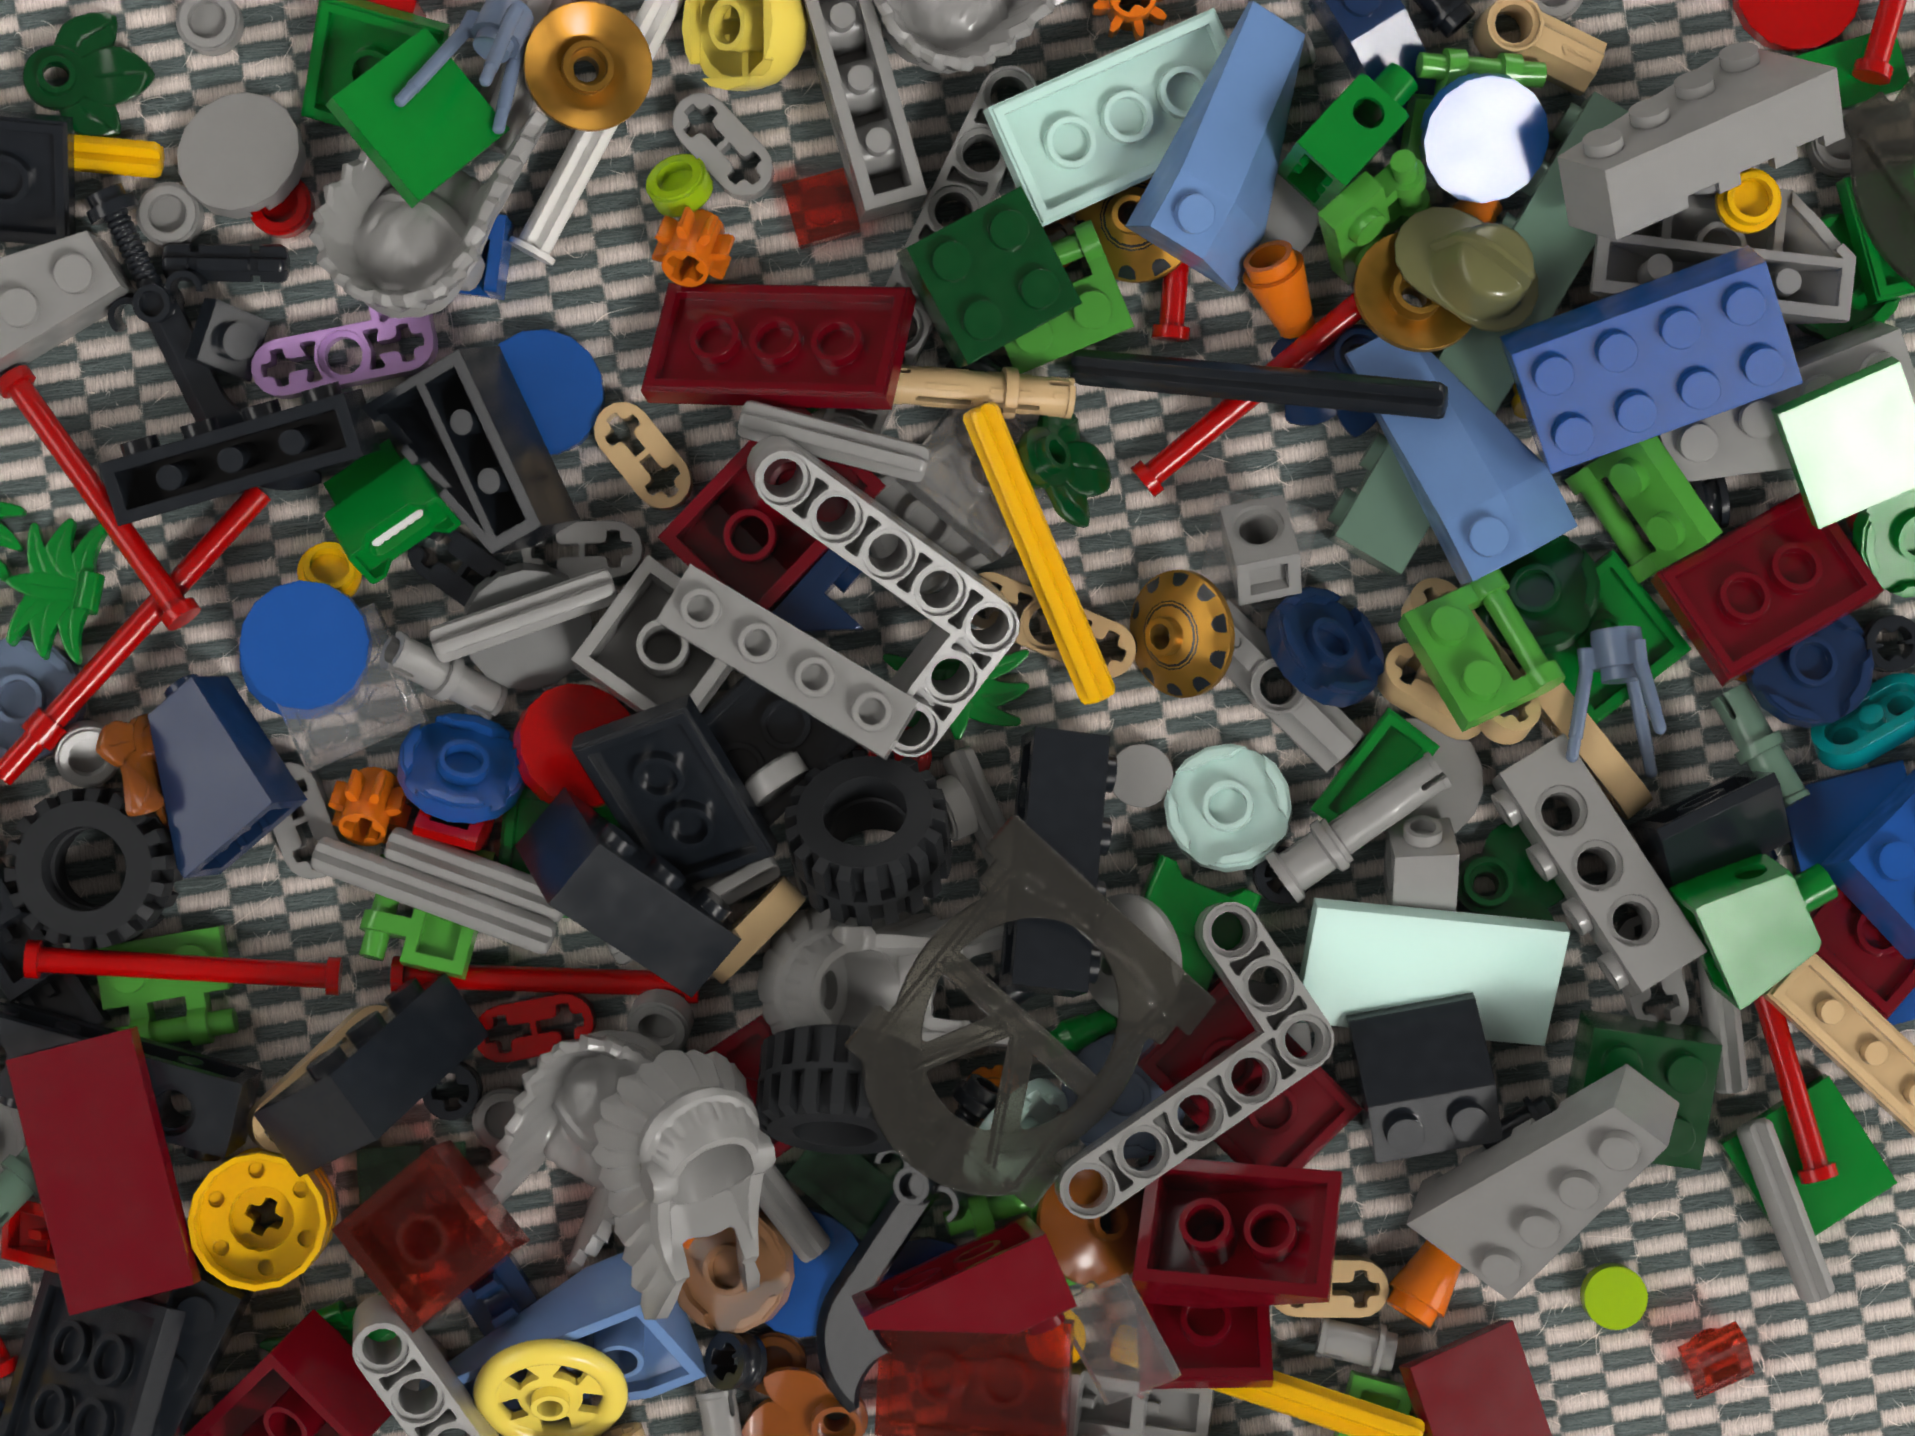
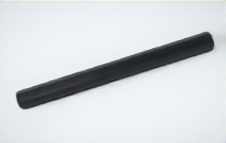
M1079 349L1073 353L1070 367V377L1075 379V383L1084 386L1431 419L1443 418L1448 406V387L1436 381Z

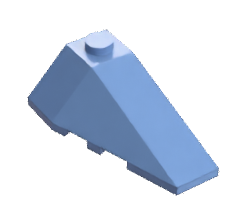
M1255 1L1248 2L1125 225L1126 228L1228 291L1235 290L1245 272L1243 265L1245 257L1251 250L1259 246L1265 235L1305 38L1304 33Z
M1378 337L1344 355L1353 374L1436 381L1448 387V406L1445 416L1441 419L1374 413L1460 585L1473 582L1529 554L1578 526L1546 465L1432 352L1403 350Z
M624 1252L587 1266L521 1311L520 1315L500 1328L495 1329L447 1362L473 1398V1386L478 1372L491 1357L501 1350L529 1340H571L596 1348L618 1365L627 1382L629 1401L652 1398L706 1377L705 1363L687 1313L680 1308L678 1301H676L668 1318L644 1320L640 1305L642 1293L631 1287L632 1267L622 1260ZM566 1366L560 1367L562 1369L569 1371L570 1373L577 1375V1378L580 1377L583 1373L582 1371ZM520 1370L509 1377L517 1382H522L526 1378L528 1370ZM424 1379L419 1382V1391L428 1388L432 1383ZM583 1394L582 1404L592 1405V1396L598 1395ZM518 1399L503 1402L513 1412L523 1410Z

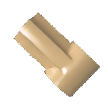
M1497 0L1480 14L1475 21L1473 29L1474 44L1479 53L1484 57L1497 58L1500 53L1522 54L1524 61L1544 62L1547 67L1546 80L1577 96L1585 93L1590 82L1596 76L1605 56L1604 53L1607 43L1542 12L1533 0ZM1497 15H1509L1517 21L1521 32L1519 42H1507L1499 36L1495 26Z

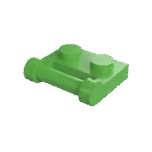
M1091 219L1073 226L1075 233L1051 243L1062 265L1086 257L1092 274L1072 282L1082 304L1004 345L1012 366L1019 370V374L1135 327Z
M1658 436L1595 458L1564 479L1574 496L1581 493L1628 562V570L1638 584L1661 569L1709 544L1723 533ZM1602 478H1608L1655 547L1653 550H1650Z
M1500 569L1404 613L1398 622V626L1462 732L1551 691L1566 678L1556 660L1548 661L1506 592L1510 588V584ZM1483 605L1485 606L1526 673L1525 676L1513 681L1473 615L1472 610Z

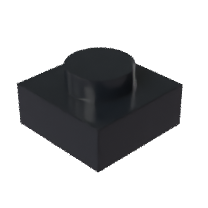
M204 298L184 358L233 379L251 382V362L255 352L264 343L270 322L219 299Z

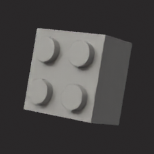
M649 555L645 557L571 660L577 670L637 713L688 694L701 713L733 668L664 628L656 621L681 578Z

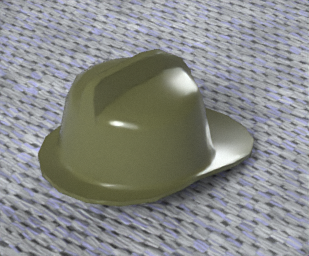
M1431 207L1417 212L1401 226L1394 243L1395 262L1404 280L1420 294L1481 331L1503 332L1518 327L1532 314L1539 296L1538 276L1534 269V258L1529 245L1517 231L1504 224L1484 223L1473 215L1449 207Z

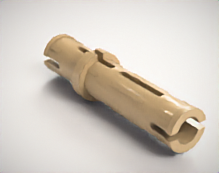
M902 364L893 404L966 410L987 402H995L999 405L1004 419H1014L1016 414L1045 415L1048 417L1071 419L1075 407L1076 386H1074L1075 379L1073 377H1044L1019 374V370L1014 367H1003L1001 372H984L969 369Z

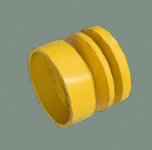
M255 1147L246 1149L209 1172L193 1194L187 1223L191 1248L205 1270L227 1286L255 1292L282 1287L304 1273L319 1258L333 1238L339 1212L334 1185L322 1167L299 1177L282 1153H275ZM271 1198L278 1202L275 1213L283 1217V1222L276 1221L268 1228H264L259 1224L262 1214L253 1208L254 1205L261 1206Z

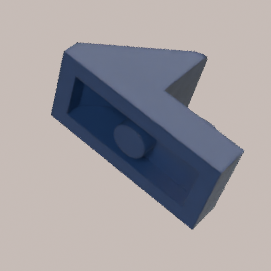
M829 549L772 613L805 633L862 631L864 628L827 595L835 586L845 593L863 572Z

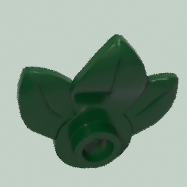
M90 12L65 22L57 34L54 45L35 51L28 58L24 66L23 83L29 97L37 105L45 109L59 111L62 116L73 117V131L79 135L119 137L121 123L116 106L140 96L155 79L154 71L142 58L123 47L114 46L118 23L117 17L110 13ZM59 67L67 72L69 80L66 84L56 87L48 84L43 75L47 69Z
M1074 413L1071 419L1039 415L1037 426L1022 434L1020 441L1015 444L1033 490L1045 489L1054 510L1062 519L1074 526L1085 528L1090 523L1087 498L1095 497L1108 491L1112 481L1110 467L1105 456L1094 444L1081 441L1079 422Z
M1506 823L1497 826L1489 833L1482 852L1470 856L1459 866L1457 901L1469 913L1554 921L1547 908L1558 903L1565 895L1553 878L1546 882L1533 867L1526 853V849L1532 845L1518 824L1512 828ZM1478 876L1490 878L1495 885L1494 895L1482 896L1477 893L1474 888V879Z

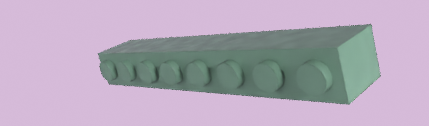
M1595 91L1581 106L1570 102L1551 134V136L1560 140L1549 161L1543 160L1542 165L1529 183L1520 189L1521 192L1528 195L1516 217L1506 212L1499 224H1504L1517 231L1528 243L1532 252L1534 269L1538 276L1539 294L1532 314L1518 327L1503 332L1481 331L1472 326L1469 332L1454 345L1432 352L1494 415L1514 383L1500 336L1551 318L1595 244L1596 234L1571 227L1568 224L1557 156L1580 143L1587 133L1604 128L1628 112ZM1378 432L1359 462L1361 467L1368 470L1355 492L1345 487L1327 517V521L1336 525L1328 540L1391 577H1396L1404 572L1429 529L1430 523L1385 435Z

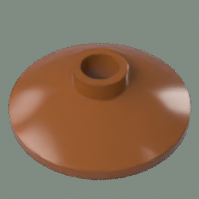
M1084 1169L1077 1172L1069 1184L1071 1199L1078 1204L1094 1202L1100 1196L1103 1189L1102 1178L1093 1169ZM1056 1172L1041 1194L1036 1224L1046 1233L1065 1278L1080 1285L1094 1287L1111 1285L1125 1279L1134 1270L1145 1188L1108 1212L1111 1224L1108 1233H1105L1100 1226V1217L1096 1219L1080 1218L1073 1215L1059 1202L1054 1187Z

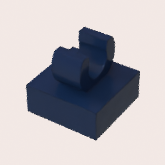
M509 1248L455 1282L453 1286L454 1291L484 1337L520 1315L521 1311L541 1298Z

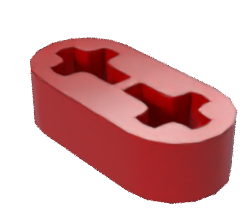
M554 993L501 1003L487 1009L478 1018L487 1032L497 1025L498 1015H505L508 1025L514 1026L529 1023L531 1033L514 1038L511 1041V1050H503L502 1043L499 1040L490 1041L489 1037L478 1045L477 1049L485 1058L494 1062L507 1063L539 1057L541 1054L551 1052L554 1044L571 1040L565 1038V1033L562 1029L541 1030L540 1021L557 1016L560 1013V1004H568L571 1013H582L584 1018V1024L574 1029V1038L572 1039H579L581 1034L594 1033L597 1025V1014L593 1004L585 996L578 993Z

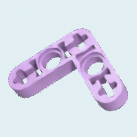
M369 307L371 316L369 321L274 339L264 343L255 352L251 362V373L255 383L264 392L279 399L302 397V391L339 381L341 389L414 375L429 367L434 362L438 353V338L433 314L420 318L407 317L397 319L388 317ZM404 328H409L410 332L416 337L424 338V345L414 349L415 359L407 361L403 354L396 351L380 354V357L385 366L375 369L376 352L368 338L369 334L378 332L377 342L381 345L400 341L401 330ZM343 339L356 341L362 350L360 366L354 372L347 375L335 373L328 362V354L331 347ZM315 345L314 362L322 376L321 380L313 382L314 372L310 369L291 372L288 378L289 384L286 386H282L280 380L267 375V368L277 365V354L283 352L286 359L292 362L311 360L306 347Z

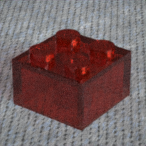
M451 1140L431 1146L332 1229L337 1238L412 1333L433 1322L531 1241Z

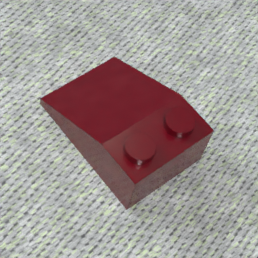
M781 407L813 416L804 407ZM749 440L664 529L658 538L688 567L690 564L772 612L830 548L770 507L758 495L747 471V458L752 447L758 442ZM818 458L873 499H876L886 487L871 471ZM779 459L772 462L764 473V481L771 485L786 483L793 477L796 471V462L789 459ZM843 497L826 499L817 510V519L823 522L838 520L844 515L848 500Z
M1149 1155L1148 1164L1151 1162L1154 1156ZM1186 1158L1144 1189L1132 1281L1143 1302L1204 1309L1329 1302L1343 1173L1341 1171Z
M1027 1215L851 1296L868 1330L1019 1334L1028 1330L1029 1335L1034 1336L1045 1333L1062 1324L1066 1320L1064 1312L1077 1307L1046 1233Z
M313 1309L185 1436H372L392 1413L357 1367L352 1356V1346L336 1328L331 1326Z

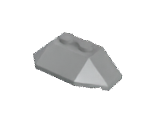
M1780 189L1782 203L1777 218L1762 231L1752 234L1735 232L1720 220L1715 208L1716 192L1705 195L1692 194L1688 196V209L1619 240L1609 239L1596 234L1590 294L1606 298L1749 245L1767 263L1785 324L1847 323L1850 321L1856 256L1844 243L1841 245L1824 222L1793 190Z

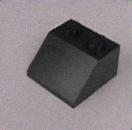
M1741 771L1629 825L1641 851L1669 893L1668 888L1756 854H1767L1774 860H1777L1778 856L1774 849L1792 841L1781 786L1774 772Z
M1473 992L1346 1015L1358 1100L1362 1108L1360 1111L1362 1127L1376 1164L1503 1141L1495 1078Z

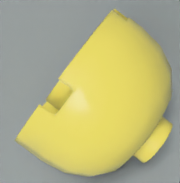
M802 0L685 1L682 20L685 53L690 64L701 66L704 74L709 77L702 78V80L711 87L732 91H751L776 84L798 64L806 47L808 19Z

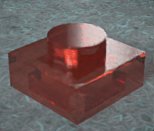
M844 168L782 184L800 249L861 233Z
M1736 1321L1719 1329H1705L1694 1335L1689 1342L1677 1347L1685 1379L1696 1399L1755 1374L1748 1341Z

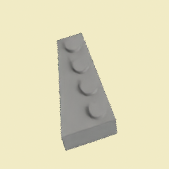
M1748 42L1726 46L1714 59L1694 71L1678 76L1671 86L1650 99L1633 104L1626 114L1604 128L1587 133L1580 143L1557 156L1569 226L1609 239L1619 240L1688 209L1689 195H1705L1715 192L1719 194L1741 185V172L1765 161H1768L1769 166L1774 169L1798 159L1797 147L1814 139H1818V143L1825 147L1844 139L1845 132L1837 67L1759 49L1757 45Z
M86 230L0 257V377L17 366L27 365L108 315L111 304L117 299L134 296L135 288L104 240Z
M1875 321L1795 352V358L1803 380L1802 384L1658 435V438L1688 482L1790 469L1791 465L1771 409L1891 356L1901 362L1915 404V371L1901 328Z
M1625 1064L1561 1101L1558 1109L1537 1121L1533 1118L1515 1127L1510 1137L1487 1150L1484 1146L1463 1157L1461 1165L1445 1174L1439 1171L1423 1180L1406 1225L1510 1301L1668 1147L1680 1103L1628 1064Z

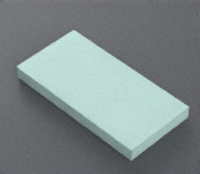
M1215 8L983 110L1016 188L1022 187L1042 227L1152 178L1228 40Z
M1314 898L1299 979L1330 1023V1026L1348 1027L1346 1015L1473 992L1485 1040L1545 1046L1570 931L1565 922ZM1298 1021V1022H1296V1023H1306V1024H1308V1023L1305 1022V1021Z

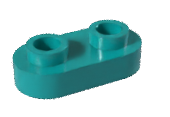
M1895 673L1879 679L1871 684V688L1857 709L1832 724L1812 727L1811 737L1818 759L1825 766L1832 769L1852 770L1864 766L1915 736V675ZM1906 711L1903 714L1896 716L1897 713Z

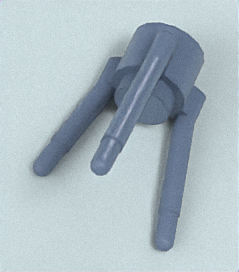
M486 0L480 12L467 10L455 32L395 96V105L404 107L467 39L473 38L474 50L486 60L479 78L482 86H490L500 64L506 62L492 130L495 134H502L506 128L520 67L523 62L526 47L525 40L534 22L532 11L521 0Z
M1614 626L1591 631V647L1577 649L1579 674L1568 734L1566 759L1568 762L1574 763L1579 758L1593 673L1598 672L1600 673L1602 684L1626 683L1645 775L1648 778H1654L1658 770L1647 712L1656 734H1664L1667 726L1648 663L1646 639H1643L1642 628L1640 626Z

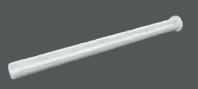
M644 0L633 22L640 29L648 43L652 61L684 0ZM618 125L596 132L575 130L519 238L510 236L508 239L509 244L547 265H554L556 260L550 256V253Z

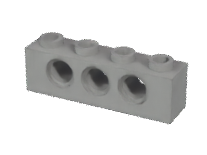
M802 0L808 19V45L859 223L862 224L921 208L927 196V190L872 0Z
M691 564L656 619L664 628L884 760H887L920 705L919 701Z
M1563 733L1500 772L1491 781V784L1497 791L1491 795V800L1505 823L1511 828L1518 824L1532 846L1526 849V853L1537 873L1546 882L1553 878L1567 900L1561 903V907L1573 928L1581 936L1589 932L1602 952V955L1597 958V963L1606 979L1617 991L1625 987L1630 997L1646 991L1707 952V949L1580 756L1574 763L1567 761L1568 738ZM1557 799L1569 807L1572 814V823L1568 830H1554L1544 822L1541 808L1545 800ZM1593 853L1605 862L1607 877L1602 885L1589 884L1580 877L1577 870V861L1580 854ZM1618 907H1629L1635 910L1641 917L1643 928L1637 940L1625 939L1616 932L1613 925V915Z

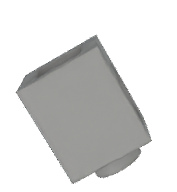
M1283 494L1263 499H1249L1238 504L1220 507L1223 551L1239 606L1302 593L1300 551Z
M1414 816L1409 819H1401L1385 830L1383 885L1388 905L1456 911L1460 853L1450 817Z

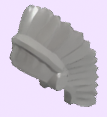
M873 0L880 14L883 34L898 55L907 62L916 64L927 71L944 74L959 71L971 72L974 67H985L988 64H994L996 58L1012 55L1016 49L1017 41L1032 35V31L1038 21L1053 13L1055 7L1067 1Z
M538 110L529 118L486 183L483 184L476 178L470 177L466 172L459 171L413 208L407 204L361 149L358 159L342 164L341 180L323 186L325 203L313 212L316 225L311 231L309 238L319 251L316 257L317 264L330 274L333 282L343 287L345 293H348L358 301H363L370 308L388 317L397 319L407 317L420 318L443 310L454 300L460 290L471 291L481 281L485 270V263L481 255L491 229L507 201L515 182L519 178L524 164L542 135L548 118Z
M811 907L808 911L800 910L792 915L784 928H780L771 937L770 948L763 956V969L759 972L756 986L759 1000L763 1003V1015L774 1035L777 1032L807 1025L835 1024L864 1027L885 1032L910 1043V1045L918 1048L923 1058L927 1059L930 1057L936 1058L939 1053L954 1056L958 1054H983L989 1047L1016 1049L1017 1035L1015 1032L974 1025L969 1020L933 1018L934 1006L932 1001L937 991L934 963L969 961L973 956L1002 949L1004 926L989 927L983 919L959 920L956 916L939 920L936 915H931L929 912L911 915L906 911L899 913L900 921L886 925L885 918L873 919L872 926H858L856 918L849 917L845 923H841L831 919L830 908L820 913Z
M605 1030L581 1034L579 1039L561 1041L554 1044L551 1052L541 1054L537 1059V1067L522 1074V1083L525 1090L513 1099L515 1114L504 1128L505 1136L496 1145L501 1154L488 1166L490 1172L481 1184L486 1193L479 1200L475 1208L480 1215L486 1218L496 1211L530 1174L536 1173L547 1158V1160L554 1162L558 1168L582 1178L586 1184L595 1187L586 1203L587 1211L566 1266L567 1271L576 1274L580 1272L587 1256L596 1257L604 1243H608L615 1223V1216L607 1206L609 1190L598 1180L603 1166L597 1164L591 1155V1152L599 1143L593 1125L601 1120L600 1100L617 1092L619 1077L636 1074L641 1064L653 1062L656 1056L665 1050L639 1033Z
M694 1049L687 1053L679 1050H665L658 1054L653 1062L641 1064L636 1074L619 1077L617 1092L600 1100L601 1120L593 1125L599 1143L591 1152V1155L597 1164L603 1166L598 1180L609 1190L607 1206L615 1216L614 1233L625 1245L622 1260L632 1267L631 1287L642 1293L640 1305L644 1320L668 1318L678 1299L682 1285L690 1277L683 1243L692 1238L712 1236L726 1228H733L735 1231L736 1255L743 1288L748 1293L760 1287V1273L755 1263L759 1256L758 1218L760 1193L764 1172L772 1168L776 1162L775 1148L770 1137L760 1130L758 1112L747 1089L746 1078L735 1063H730L726 1057L716 1051L703 1054Z

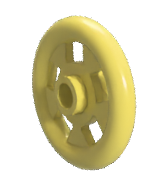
M536 1339L512 1345L491 1357L476 1376L473 1386V1398L479 1412L497 1433L502 1436H599L611 1428L623 1414L628 1400V1386L625 1376L618 1365L596 1348L571 1340ZM566 1366L582 1371L583 1373L580 1377L577 1378V1375L570 1373L569 1371L562 1369L560 1367ZM520 1370H528L526 1378L522 1382H517L509 1377ZM585 1393L602 1395V1399L597 1406L582 1404L583 1394ZM518 1399L523 1410L513 1412L503 1402ZM566 1416L569 1417L568 1420L556 1421V1420H560V1419H562V1418H564V1417H566Z

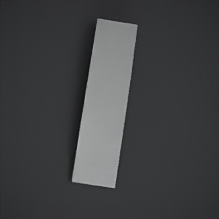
M955 1356L948 1422L1047 1436H1076L1077 1434L1086 1436H1102L1105 1434L1108 1436H1210L1215 1390L1209 1388L1143 1389L1142 1370L1077 1363L1056 1368L1043 1365L1037 1360Z

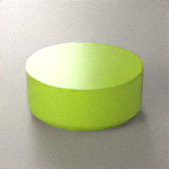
M677 154L665 158L651 170L646 180V191L659 213L669 217H681L685 207H690L695 212L707 202L713 191V180L700 158L697 159L692 154Z
M1605 1263L1595 1267L1586 1275L1580 1289V1300L1586 1314L1598 1325L1606 1329L1622 1330L1631 1327L1641 1319L1647 1307L1648 1293L1643 1280L1630 1268L1618 1263Z

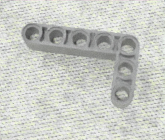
M770 436L760 440L752 447L749 453L747 471L753 486L763 501L934 622L889 682L918 700L920 705L917 710L921 711L918 723L913 728L904 730L893 751L904 757H918L926 754L937 744L1014 644L1019 634L1020 625L1016 611L997 587L796 442L784 436ZM779 459H789L796 462V471L793 477L786 483L771 485L764 481V473L772 462ZM843 497L848 500L847 509L838 520L823 522L817 519V510L826 499ZM884 534H894L899 537L896 550L890 556L885 558L869 556V548L877 537ZM935 571H946L949 573V580L940 592L935 594L920 592L921 583L928 574ZM987 607L999 609L998 617L992 626L984 630H974L971 628V621L974 615L981 609ZM948 658L960 660V666L951 678L946 680H935L932 678V672L939 662Z
M1221 902L1206 907L1199 914L1195 923V939L1200 950L1255 1031L1070 1157L1059 1167L1054 1179L1055 1193L1059 1202L1073 1215L1083 1219H1096L1107 1214L1317 1069L1330 1057L1334 1048V1033L1330 1023L1256 914L1248 906L1238 902ZM1225 912L1235 915L1240 920L1243 929L1240 942L1229 950L1220 948L1212 937L1214 920ZM1266 966L1276 974L1279 980V989L1271 1001L1260 1004L1251 997L1248 990V981L1256 969ZM1298 1021L1307 1022L1315 1033V1043L1312 1050L1302 1057H1294L1285 1045L1287 1030ZM1254 1058L1262 1069L1261 1083L1253 1092L1240 1094L1233 1086L1231 1073L1234 1066L1240 1060ZM1201 1095L1209 1106V1117L1201 1128L1187 1131L1179 1123L1177 1110L1180 1103L1186 1097ZM1148 1132L1156 1143L1154 1158L1143 1167L1129 1166L1123 1156L1126 1140L1135 1133ZM1084 1169H1093L1100 1174L1103 1181L1101 1194L1094 1202L1078 1204L1071 1199L1069 1194L1071 1179L1077 1172Z
M375 1295L365 1299L357 1307L353 1315L352 1356L357 1367L407 1436H440L439 1434L442 1431L450 1428H459L466 1431L467 1433L463 1436H499L497 1431L479 1412L470 1393L406 1304L399 1298L391 1295ZM377 1329H388L397 1334L393 1339L386 1342H377L367 1336ZM413 1379H424L432 1383L428 1388L421 1391H413L403 1386L406 1382Z

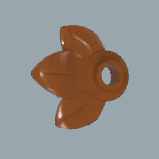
M148 714L134 717L129 723L115 720L106 724L99 734L96 752L105 761L121 769L126 814L130 817H136L156 811L162 824L170 831Z
M786 1366L766 1372L763 1382L770 1398L762 1401L750 1412L741 1430L742 1436H863L868 1426V1410L860 1397L859 1408L849 1413L835 1398L826 1381L817 1372L803 1367ZM834 1412L847 1414L840 1420H831L826 1417V1415Z

